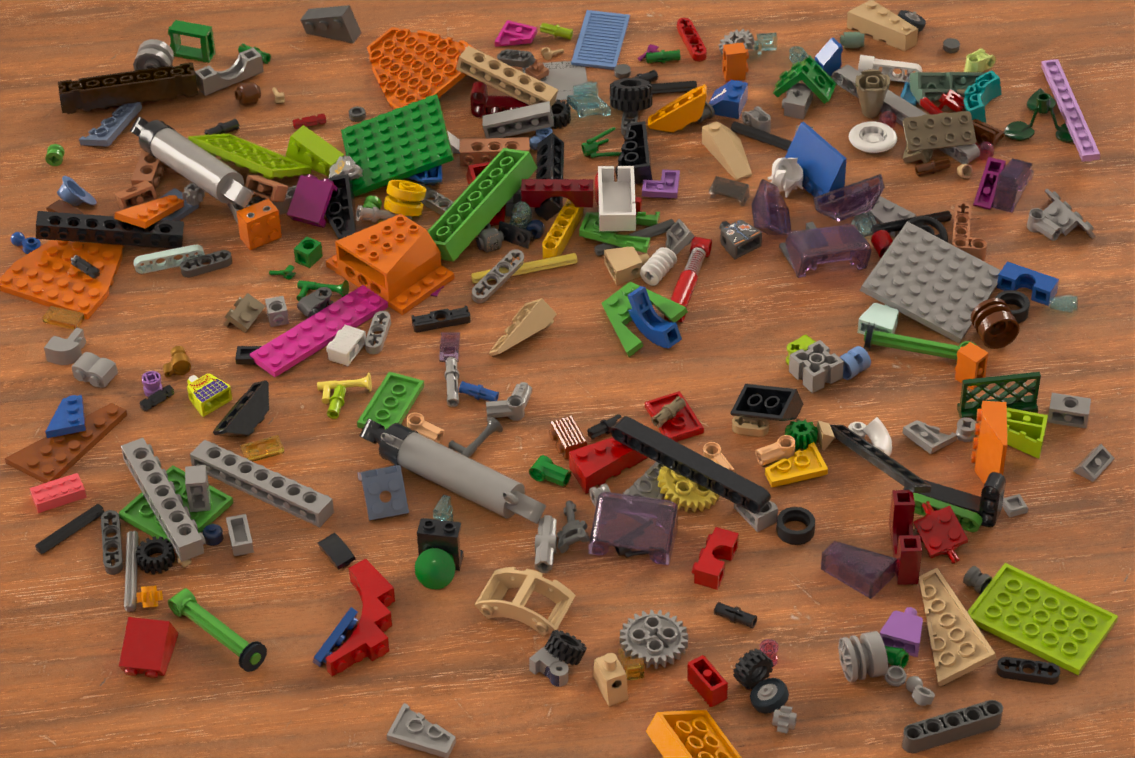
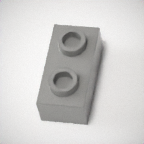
M246 514L227 517L226 521L233 555L253 553V543Z

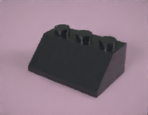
M745 384L730 413L732 416L788 421L797 419L804 404L797 389Z

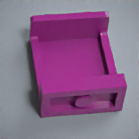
M310 174L307 176L300 175L287 215L292 220L325 228L326 221L323 218L332 192H337L338 188L329 179L319 180L316 176Z

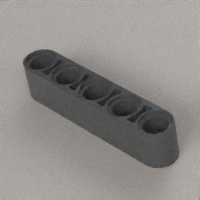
M988 700L909 724L903 731L902 747L908 753H917L996 729L1001 725L1003 705L997 700Z

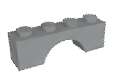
M251 48L239 53L234 65L225 71H215L210 65L196 70L197 88L206 96L264 72L262 55L255 48Z

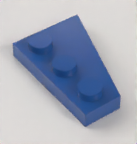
M71 395L62 399L45 431L47 438L86 431L82 395Z
M352 607L348 610L314 656V664L319 667L323 662L326 664V657L332 654L336 646L339 647L343 643L346 633L352 630L358 622V619H356L358 611Z

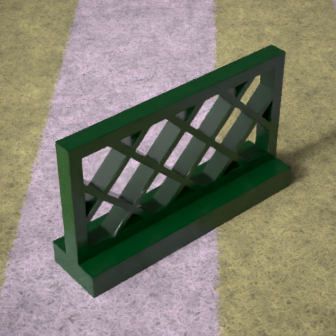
M1040 372L963 380L960 403L957 404L960 419L967 417L977 421V409H981L982 401L1007 402V408L1038 413L1037 398L1041 379ZM1034 379L1031 384H1025L1026 381ZM1009 382H1016L1010 387L1006 386ZM989 384H997L990 390L986 388ZM968 386H977L971 392L967 390ZM1022 386L1024 388L1018 394L1014 392V390ZM999 389H1004L1005 391L999 396L995 394ZM982 390L986 392L980 398L976 396ZM1009 394H1011L1012 396H1014V397H1010V398H1005V397H1007ZM990 396H992L993 398H995V399H991V400H986V399H988ZM971 398H973V399L975 400V401H973V402H967V401H969Z

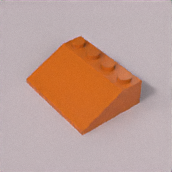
M982 401L981 409H977V421L979 423H975V435L977 437L973 438V449L976 450L971 453V463H975V473L983 484H985L990 473L997 472L1003 475L1007 452V402Z

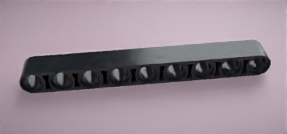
M628 416L622 417L610 431L612 437L618 442L754 514H758L771 499L770 493L765 488Z

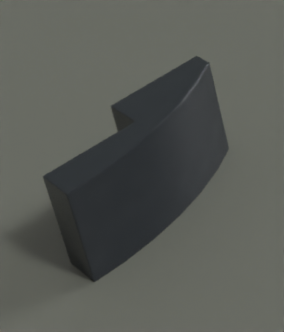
M335 532L318 542L320 549L328 556L330 562L338 570L347 567L352 561L356 560L353 553Z

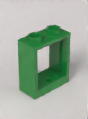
M175 20L169 27L170 47L175 57L207 63L212 60L216 54L212 26ZM180 35L200 38L201 49L181 45Z

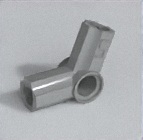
M521 382L516 384L512 395L507 400L486 402L487 418L508 417L513 421L521 420L525 415L524 410L532 394V387L528 383Z

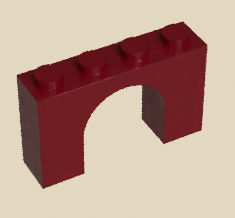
M892 490L889 528L897 585H912L919 582L922 546L920 535H913L915 500L914 494L910 490Z

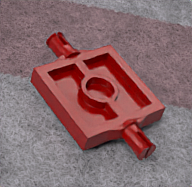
M929 501L926 504L924 502L922 507L926 515L913 521V525L918 535H920V539L930 558L948 554L952 564H955V561L956 563L959 562L960 559L955 550L959 546L968 543V538L951 506L934 511Z

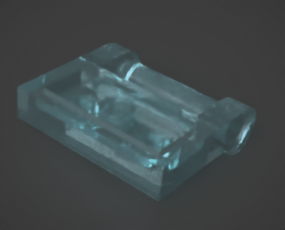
M596 94L570 95L567 97L566 102L578 112L580 118H586L590 115L609 116L611 114L610 107Z

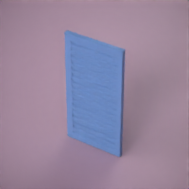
M587 10L571 65L614 70L615 66H617L630 15Z

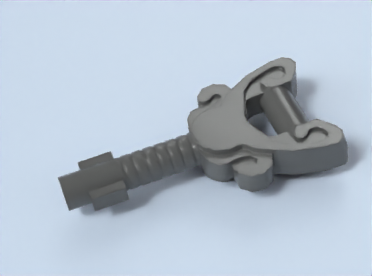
M572 501L565 503L566 507L563 509L565 516H567V524L563 526L562 531L557 533L559 538L557 546L561 553L566 552L569 549V545L580 540L581 542L590 541L585 531L588 527L586 522L575 520L574 512L577 509Z

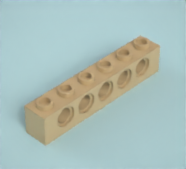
M470 46L459 56L457 70L528 105L550 101L552 107L556 101L558 89Z

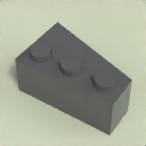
M350 5L308 9L301 18L306 34L354 44L362 33Z

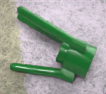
M615 127L582 143L581 147L585 157L590 156L592 159L595 157L621 155V152L596 153L599 151L598 146L608 142L609 139L598 142L596 140L614 131Z

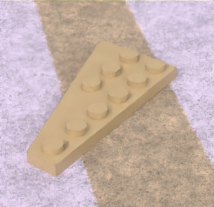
M938 568L919 576L939 687L997 659L995 652Z

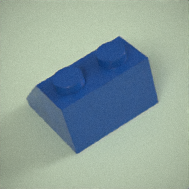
M731 80L716 89L709 102L714 109L715 115L739 119L748 98V83Z

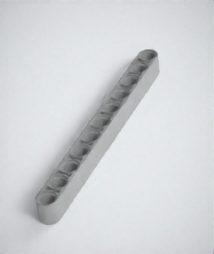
M845 65L833 72L832 78L834 82L859 98L855 80L856 76L862 73L850 65ZM890 90L887 91L880 110L881 113L884 115L888 114L887 117H891L892 120L902 126L904 118L926 115L925 112ZM976 144L939 149L962 164H968L980 156V149Z

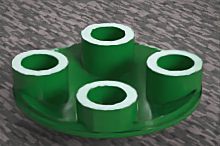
M431 548L422 552L415 562V574L418 581L429 589H441L449 585L455 575V563L452 555L438 548Z

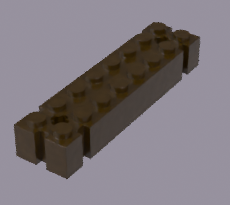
M193 62L179 64L180 66L175 67L170 65L79 78L77 81H58L62 113L73 114L77 109L91 111L95 108L107 109L110 106H122L136 102L143 103L150 100L156 102L164 98L175 99L180 94H185L186 97L198 94Z

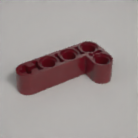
M478 81L472 86L470 96L471 113L475 117L483 118L482 116L530 106L512 96L488 95V88L484 82Z

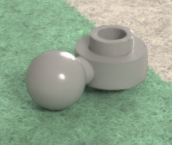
M918 676L909 677L906 681V688L912 693L914 702L921 706L932 704L935 697L934 692L923 687V681Z

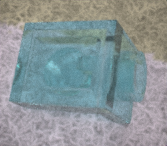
M872 211L856 214L851 222L852 226H857L861 238L873 235L871 232L872 225L877 224Z
M443 494L433 510V519L453 521V506H451L450 496Z

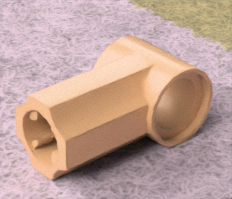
M411 413L407 416L408 428L437 443L442 441L445 434L443 429L425 421L420 413Z
M783 435L779 437L776 443L756 449L759 464L766 465L794 456L795 440L792 436Z
M709 442L704 445V457L735 472V469L721 453V447L718 443Z

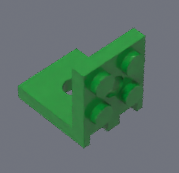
M809 55L803 61H797L791 67V70H785L779 76L780 80L775 84L776 88L773 94L778 98L802 80L825 104L830 100L837 84Z

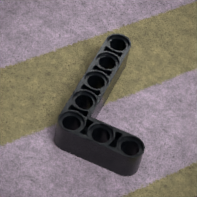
M997 472L989 474L983 486L981 497L924 480L932 486L931 492L918 494L979 514L982 518L981 526H995L1002 510L1006 479L1002 474Z

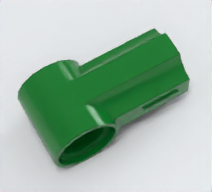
M544 455L540 456L529 469L530 476L539 482L545 479L566 487L571 478L570 470L555 465L549 457Z

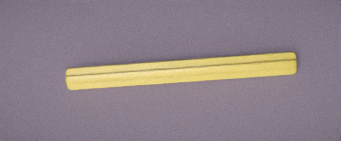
M575 253L526 262L512 276L576 264L577 256ZM501 267L499 269V271L504 274L509 272L508 268ZM490 270L472 273V282L474 284L478 283Z

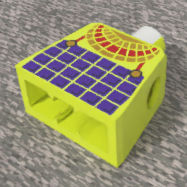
M206 374L200 378L192 375L187 381L189 400L202 417L233 400L231 386L212 374Z

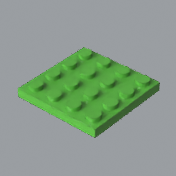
M174 465L166 470L168 481L173 482L176 490L175 493L180 494L183 507L186 506L188 508L190 519L195 520L198 533L202 532L207 525L216 520L233 504L232 497L209 485L210 510L190 512L185 485V471ZM142 492L119 512L120 519L150 536H156V539H159V537H163V540L168 539Z

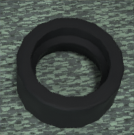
M1008 290L999 293L995 297L1002 299L1006 304H1014L1021 308L1019 310H1010L1018 324L1027 319L1030 301L1026 295L1018 291Z
M789 507L779 513L777 516L776 532L783 542L791 545H801L813 538L815 518L809 510L802 507ZM791 521H800L808 527L795 531L786 528L784 524Z

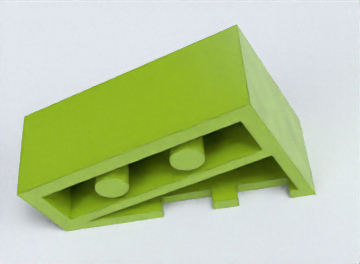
M304 125L290 136L286 157L311 166L312 170L328 177L330 175V167L336 164L340 156H344L342 152Z
M1007 408V445L1040 459L1048 415Z

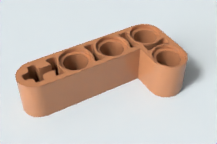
M958 202L955 205L952 245L984 261L986 258L987 242L981 238L969 237L971 205L967 202Z

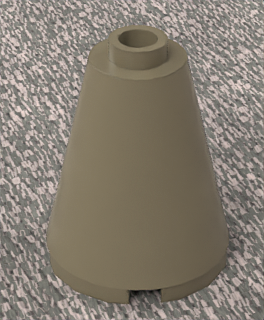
M864 70L861 75L856 76L855 84L863 115L868 118H874L880 113L890 85V78L887 74H881L880 70Z

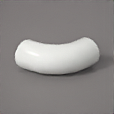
M876 417L863 431L868 435L873 446L890 456L892 453L891 437L886 427Z

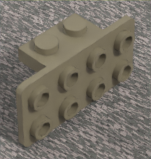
M969 111L939 113L935 115L926 114L903 119L907 148L910 152L967 146L976 143L972 116Z

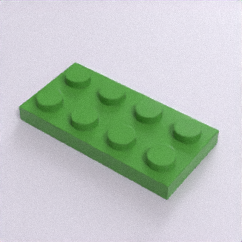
M388 372L357 421V428L363 429L367 419L383 425L385 429L394 423H402L424 388V381Z

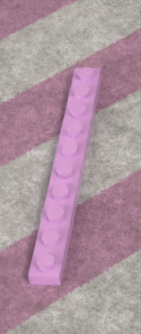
M1059 60L1041 61V68L1082 162L1099 160V150Z

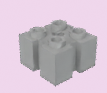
M821 340L809 345L807 351L800 349L790 354L789 372L797 380H803V385L811 393L824 388L825 382L832 384L843 378L844 361L835 353L830 355V348Z

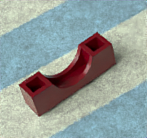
M522 179V207H540L544 200L559 196L569 199L575 207L593 208V179Z

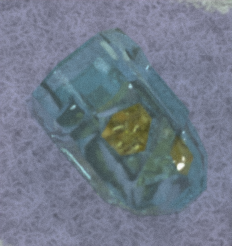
M519 201L513 205L509 224L526 229L529 222L532 221V210L526 202Z

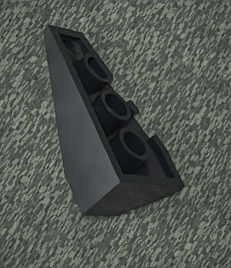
M349 174L326 178L333 181V184L338 188L337 192H332L325 215L339 240L356 233L355 197Z

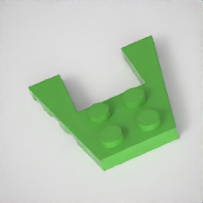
M586 212L579 229V236L620 247L632 246L636 251L647 253L650 246V238L617 234L618 231H599V212ZM638 212L636 224L646 226L658 224L660 212H655V215H646V212Z
M631 281L601 303L628 357L644 346L642 341L625 326L632 321L629 310L632 307L627 295L640 287ZM646 289L651 304L671 322L675 323L688 313L686 307Z

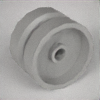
M156 39L144 41L139 46L134 60V71L170 66L174 60V52L163 41Z

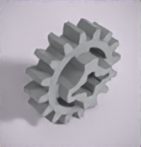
M737 29L735 32H729L730 35H725V39H721V43L718 44L721 55H723V45L743 42L745 49L749 51V49H753L755 42L749 30L744 31L742 29L738 32Z

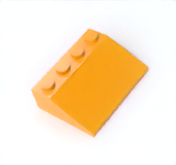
M707 710L657 712L646 730L652 742L663 755V758H741Z

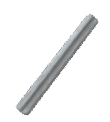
M129 531L127 533L124 607L127 612H134L136 610L138 568L136 551L139 539L137 531Z

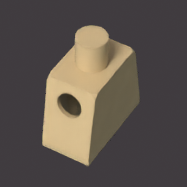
M632 246L604 250V264L616 285L640 277L642 265L649 260L647 253L638 255Z
M607 653L605 656L596 658L594 660L593 679L607 705L612 706L627 701V676L616 654Z

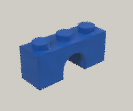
M1007 261L998 274L997 288L1004 291L1029 288L1032 290V301L1049 306L1057 294L1059 279Z

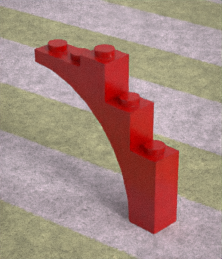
M366 558L349 567L350 582L358 591L363 603L362 614L350 638L338 650L326 657L327 672L332 677L343 672L353 664L362 661L365 657L374 661L389 652L388 637L383 632L392 627L391 612L386 607L395 602L394 587Z

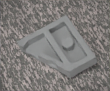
M917 420L904 426L902 431L905 436L930 454L955 442L957 439L956 433L952 432L951 435H946L940 432V428L929 426Z

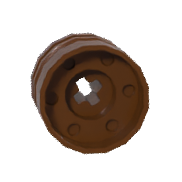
M987 299L979 303L971 313L970 321L984 345L990 349H998L1009 345L1019 334L1020 326L1002 299Z

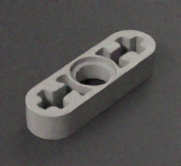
M386 311L375 313L365 340V349L369 354H378L383 349L391 325L390 314ZM375 331H382L381 334H374Z

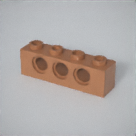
M529 137L460 139V166L491 162L503 148L530 152Z
M142 149L131 179L132 186L147 180L154 186L156 191V188H159L160 177L163 176L166 164Z

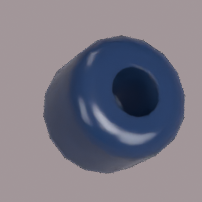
M535 219L529 222L526 230L532 231L535 239H539L545 231V226L542 221Z
M209 524L203 529L202 533L207 545L215 546L223 541V531L219 525Z

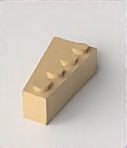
M869 0L848 11V29L852 30L855 28L860 33H864V35L866 33L872 35L875 40H885L886 44L902 51L917 45L918 28L874 0Z

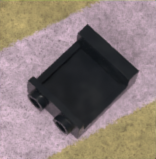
M421 518L417 530L418 554L420 555L425 550L431 548L442 549L452 555L455 570L460 571L464 557L463 550H460L459 534L461 523Z

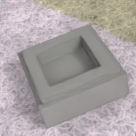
M1020 494L1003 498L1002 507L1008 517L1028 513V507Z

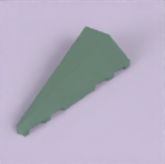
M986 72L910 73V91L920 105V100L924 97H927L932 102L938 100L943 93L946 94L950 89L954 92H957L958 89H965L969 85H973L975 79Z

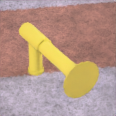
M368 372L366 377L357 380L317 382L318 391L323 390L322 403H329L330 391L335 389L337 385H342L345 388L364 387L371 392L372 381L370 373Z

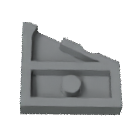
M680 219L667 230L666 247L677 255L695 237Z

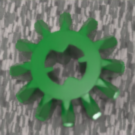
M799 419L796 422L790 421V424L785 428V435L792 436L795 440L796 451L798 449L805 450L809 444L813 442L816 444L818 440L817 427L813 425V422H807L806 419L804 421Z

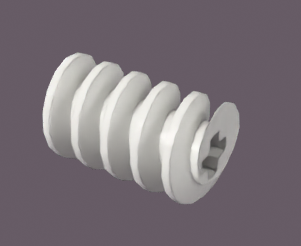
M665 247L657 249L640 269V275L644 282L651 286L657 285L673 265L676 264V254Z

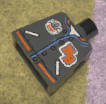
M738 220L732 224L723 221L719 226L721 230L720 242L734 260L762 246V232L743 220Z

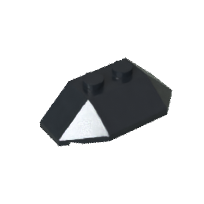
M267 380L251 385L250 389L244 393L213 431L214 435L247 437L255 431L254 428L265 419L264 416L269 411V383Z

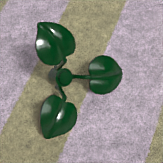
M1041 88L1033 93L1027 101V108L1034 111L1030 124L1027 125L1025 122L1015 121L1007 125L1004 131V135L1011 139L1027 140L1035 134L1034 129L1031 127L1037 112L1046 114L1050 111L1055 128L1058 130L1056 131V137L1063 142H1073L1066 123L1062 124L1061 127L1058 126L1053 108L1056 106L1055 99Z

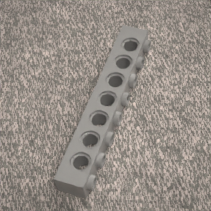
M140 438L121 445L123 459L169 541L172 543L181 562L203 554V544H206L202 532L198 533L195 520L190 519L188 508L186 506L183 507L180 494L175 493L176 490L173 482L168 481L166 470L160 468V460L157 456L154 457L151 444L147 445L144 438Z
M204 440L190 453L192 466L206 465L207 475L317 527H321L334 513L333 499L328 495H323L310 487L284 477L278 472L271 471L263 465H258L215 443Z

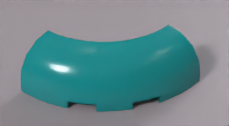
M992 70L976 78L975 83L972 86L969 85L964 93V106L966 111L971 113L972 120L977 119L986 123L985 106L994 98L1002 95L1000 78Z

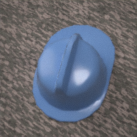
M68 176L62 177L63 184L57 191V195L63 201L73 206H78L83 202L96 205L95 198L81 188L73 179Z

